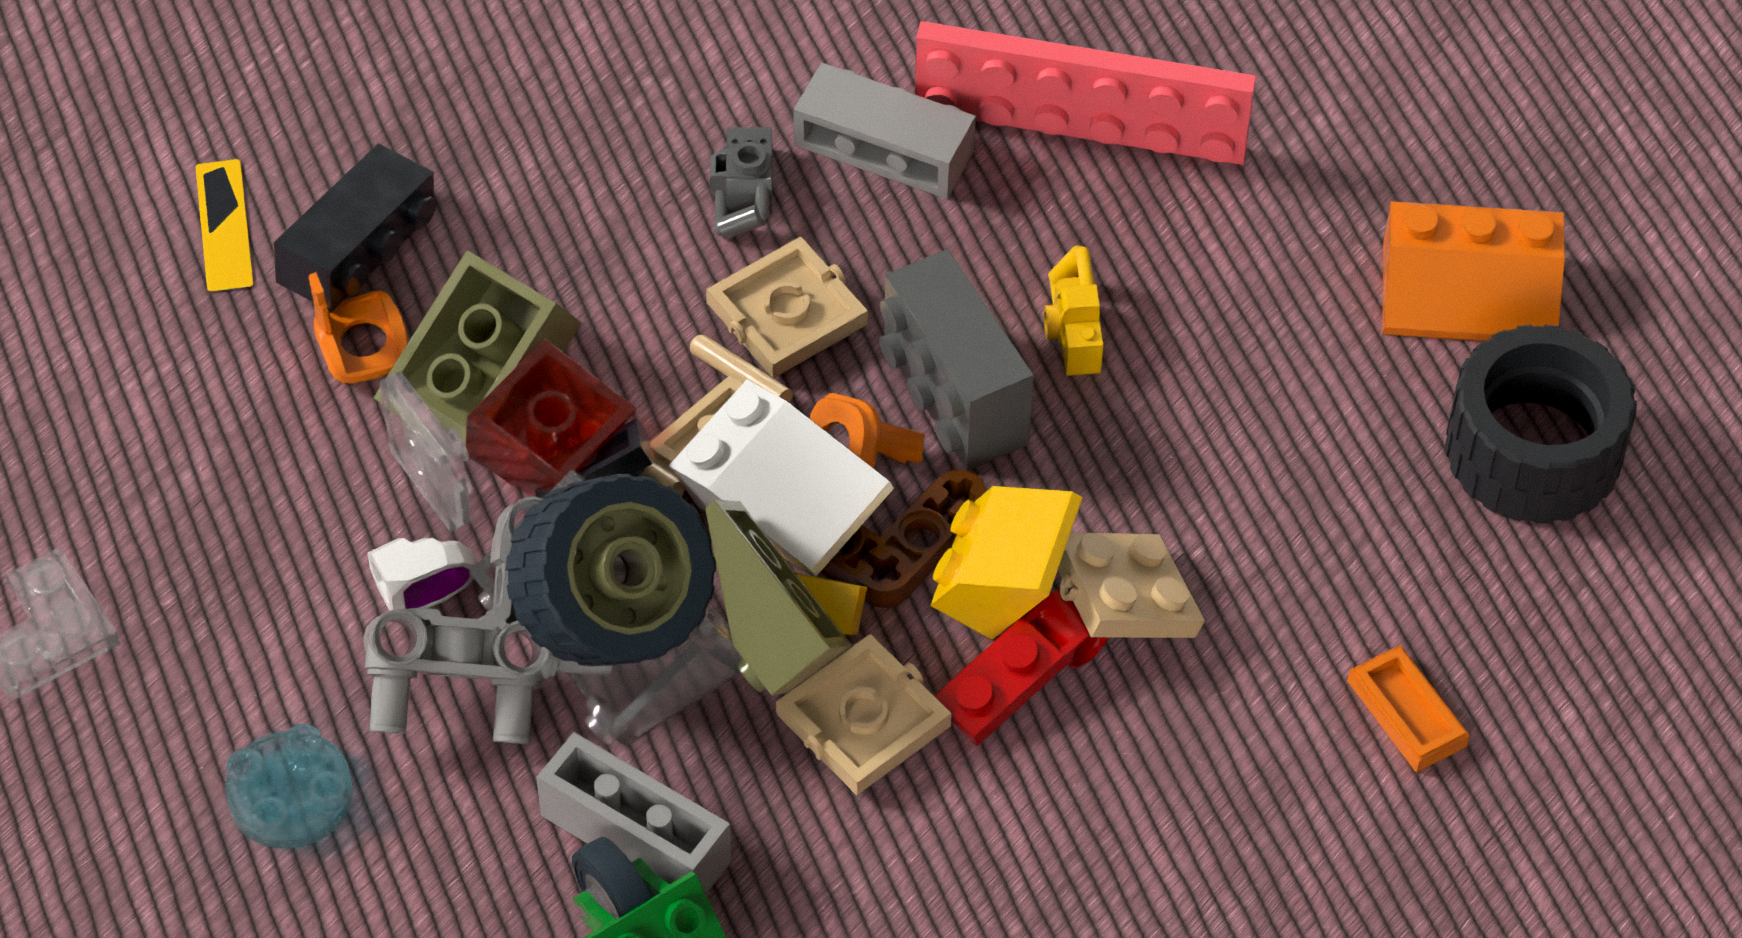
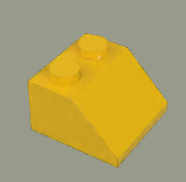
M992 486L974 503L970 500L965 501L951 524L950 530L956 534L952 548L944 553L935 568L933 580L938 583L930 606L993 640L1049 596L1083 497L1073 491Z

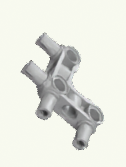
M536 496L525 497L506 507L498 517L490 563L496 566L493 609L487 611L486 615L479 619L441 616L439 609L390 610L376 617L366 627L363 637L364 649L366 651L365 668L368 669L367 675L373 676L370 732L406 734L410 680L416 679L417 674L491 680V685L497 686L493 742L529 744L534 689H540V683H543L549 677L553 678L556 672L610 675L612 665L581 666L577 662L563 661L552 656L553 653L545 647H540L530 638L531 634L524 626L520 625L514 614L516 610L512 599H509L506 587L508 585V571L505 570L506 558L510 554L512 546L510 541L515 531L514 521L520 511H528L532 505H537L543 498ZM388 622L401 624L410 635L409 648L402 656L389 654L381 645V630ZM512 633L524 635L532 645L531 660L524 667L513 665L505 655L504 645L506 639Z

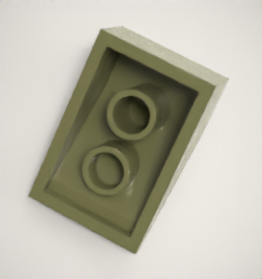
M467 250L373 399L467 456L552 372L582 322L557 303Z
M714 500L705 507L732 643L742 657L737 662V666L746 680L758 692L766 688L771 695L789 693L852 647V644L740 501Z

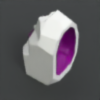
M397 538L368 552L370 570L389 611L430 608L442 603L465 589L476 577L478 568L471 549L460 541L441 542L433 538H417L408 541L405 538Z

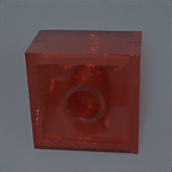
M544 339L467 416L465 451L512 486L553 491L563 488L635 414L636 407Z

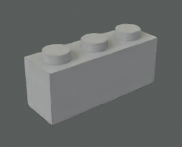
M821 62L794 108V145L948 199L974 153L976 116L966 113L955 106L943 105L912 94L903 88L891 87L860 76L854 71L842 70Z
M575 732L571 734L536 777L540 814L542 817L587 844L600 837L608 838L618 846L631 862L637 858L643 859L652 872L669 885L689 872H693L697 875L705 894H707L731 863L729 822Z

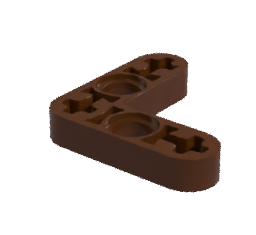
M956 469L945 472L925 490L881 537L861 525L849 539L854 544L853 549L847 554L835 555L821 572L836 581L867 587L864 601L875 607L889 608L899 605L934 571L944 553L952 548L956 534L951 532V524L965 501L960 500L950 508L947 522L943 516L948 510L949 496L958 500L963 495H966L974 503L986 492L983 481L976 474L967 470ZM928 529L938 536V541L930 547L917 548L911 545L905 537L913 530ZM867 554H868V564L863 561L865 555H867ZM890 571L895 573V581L889 578H884L879 583L874 581V572L880 576H885Z

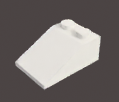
M748 379L669 465L698 508L705 511V507L714 500L740 501L782 556L815 577L894 489L889 480L790 403Z

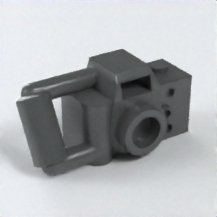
M727 127V144H724L722 150L710 157L711 197L715 198L714 230L717 235L723 236L725 239L764 226L769 214H772V127Z

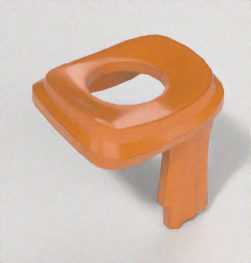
M317 273L310 274L308 278L315 309L313 329L328 369L333 377L342 383L354 384L389 374L409 342L401 312L392 298L381 290L372 291L343 300L330 312L327 308L324 291ZM369 323L383 329L386 334L385 344L378 352L370 356L359 357L351 355L341 345L344 333L357 324Z
M829 393L819 400L812 410L809 419L828 434L831 426L843 424L849 433V450L873 469L877 453L903 464L907 460L920 464L923 460L922 452L925 434L880 420L877 410L869 402L836 393Z

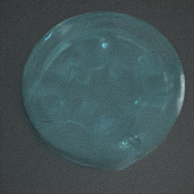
M299 724L291 727L288 731H280L263 736L250 743L247 747L235 751L227 760L225 796L229 813L238 829L245 836L259 844L273 848L291 849L315 843L335 830L349 810L353 789L346 759L335 745L321 737L318 729L311 725Z

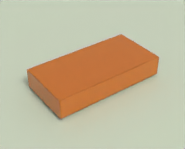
M1401 644L1349 670L1347 682L1416 773L1468 746L1469 733Z

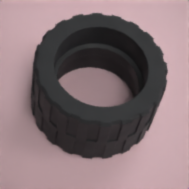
M1523 325L1509 331H1500L1493 334L1492 338L1486 342L1482 341L1473 349L1472 355L1465 359L1460 369L1446 432V457L1450 460V469L1455 479H1458L1463 485V490L1471 498H1476L1480 501L1483 507L1494 513L1499 512L1517 521L1528 520L1535 521V523H1550V521L1574 519L1583 512L1588 513L1597 507L1603 498H1607L1614 489L1616 479L1619 478L1636 416L1637 401L1634 400L1635 388L1632 379L1628 378L1625 372L1626 368L1618 358H1614L1608 352V348L1598 341H1592L1585 337V334L1575 330L1569 331L1553 325ZM1511 404H1543L1559 409L1574 418L1589 436L1577 442L1564 445L1537 444L1519 438L1506 430L1491 413Z

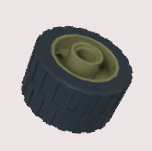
M614 474L568 484V487L555 489L543 496L544 499L537 505H532L526 512L523 522L519 528L515 529L510 541L512 546L510 554L506 558L505 569L508 571V585L506 587L509 599H512L516 610L514 614L520 625L528 630L531 634L530 638L537 645L553 653L552 656L563 661H574L578 665L590 667L641 663V661L655 660L667 655V651L672 648L680 647L690 638L689 634L694 628L700 626L706 616L705 610L709 601H712L715 590L713 581L714 572L717 571L716 560L713 557L711 548L712 540L708 529L704 528L699 518L700 514L692 504L689 505L681 497V493L671 486H664L658 483L657 479L644 475L634 477L630 476V474Z

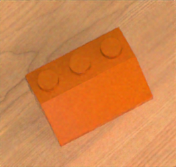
M1390 201L1383 241L1382 334L1487 341L1492 338L1493 334L1503 330L1516 329L1517 326H1559L1565 261L1564 212Z

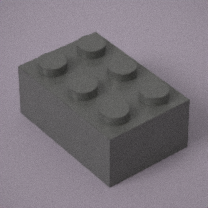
M945 249L885 274V300L880 302L881 314L884 319V336H881L879 340L881 351L888 365L892 369L899 367L907 379L908 391L915 406L920 411L927 410L934 420L936 434L943 449L949 454L955 452L964 468L969 471L1029 445L1034 375L950 251Z

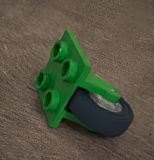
M605 837L589 842L572 855L573 870L582 891L573 898V901L581 909L583 914L581 916L582 920L593 931L583 938H726L695 873L689 872L669 885L652 872L643 859L637 858L631 862L617 845Z

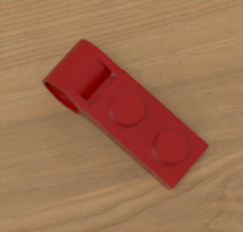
M1060 588L1056 589L1024 617L1022 616L937 692L934 697L951 712V722L978 746L1064 667L1069 665L1071 668L1077 669L1090 662L1101 651L1109 637H1091L1074 602L1063 600Z

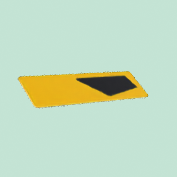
M234 159L197 164L195 169L207 290L213 292L251 287L253 285L240 160Z

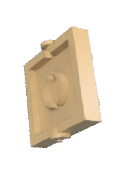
M801 236L706 289L707 304L726 324L729 332H733L738 338L739 344H743L772 378L779 376L868 325V310L845 286L846 281L841 269L836 264L828 267Z
M1070 533L1058 567V572L1062 578L1060 594L1063 600L1074 602L1091 637L1195 638L1205 620L1160 534Z
M871 634L776 701L777 715L804 742V746L810 748L816 754V758L822 760L856 795H859L951 727V712L923 686V677L919 670L911 663L903 666ZM910 673H911L912 676L914 677L912 680H910L909 677L907 676V675H909Z

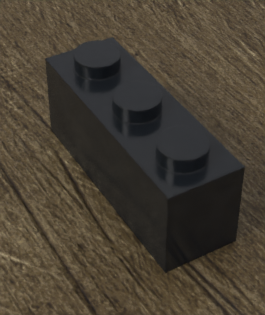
M378 143L274 242L276 283L314 302L308 277L316 272L324 291L327 308L332 312L346 297L358 293L367 277L383 261H390L397 254L401 244L417 228L421 229L430 222L437 204L434 198V172Z

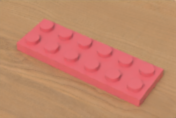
M924 21L920 22L916 37L915 95L943 105L955 106L966 113L975 115L976 121L994 126H1010L1040 131L1049 135H1064L1094 140L1103 144H1119L1149 149L1158 153H1173L1204 158L1213 162L1244 165L1256 75Z

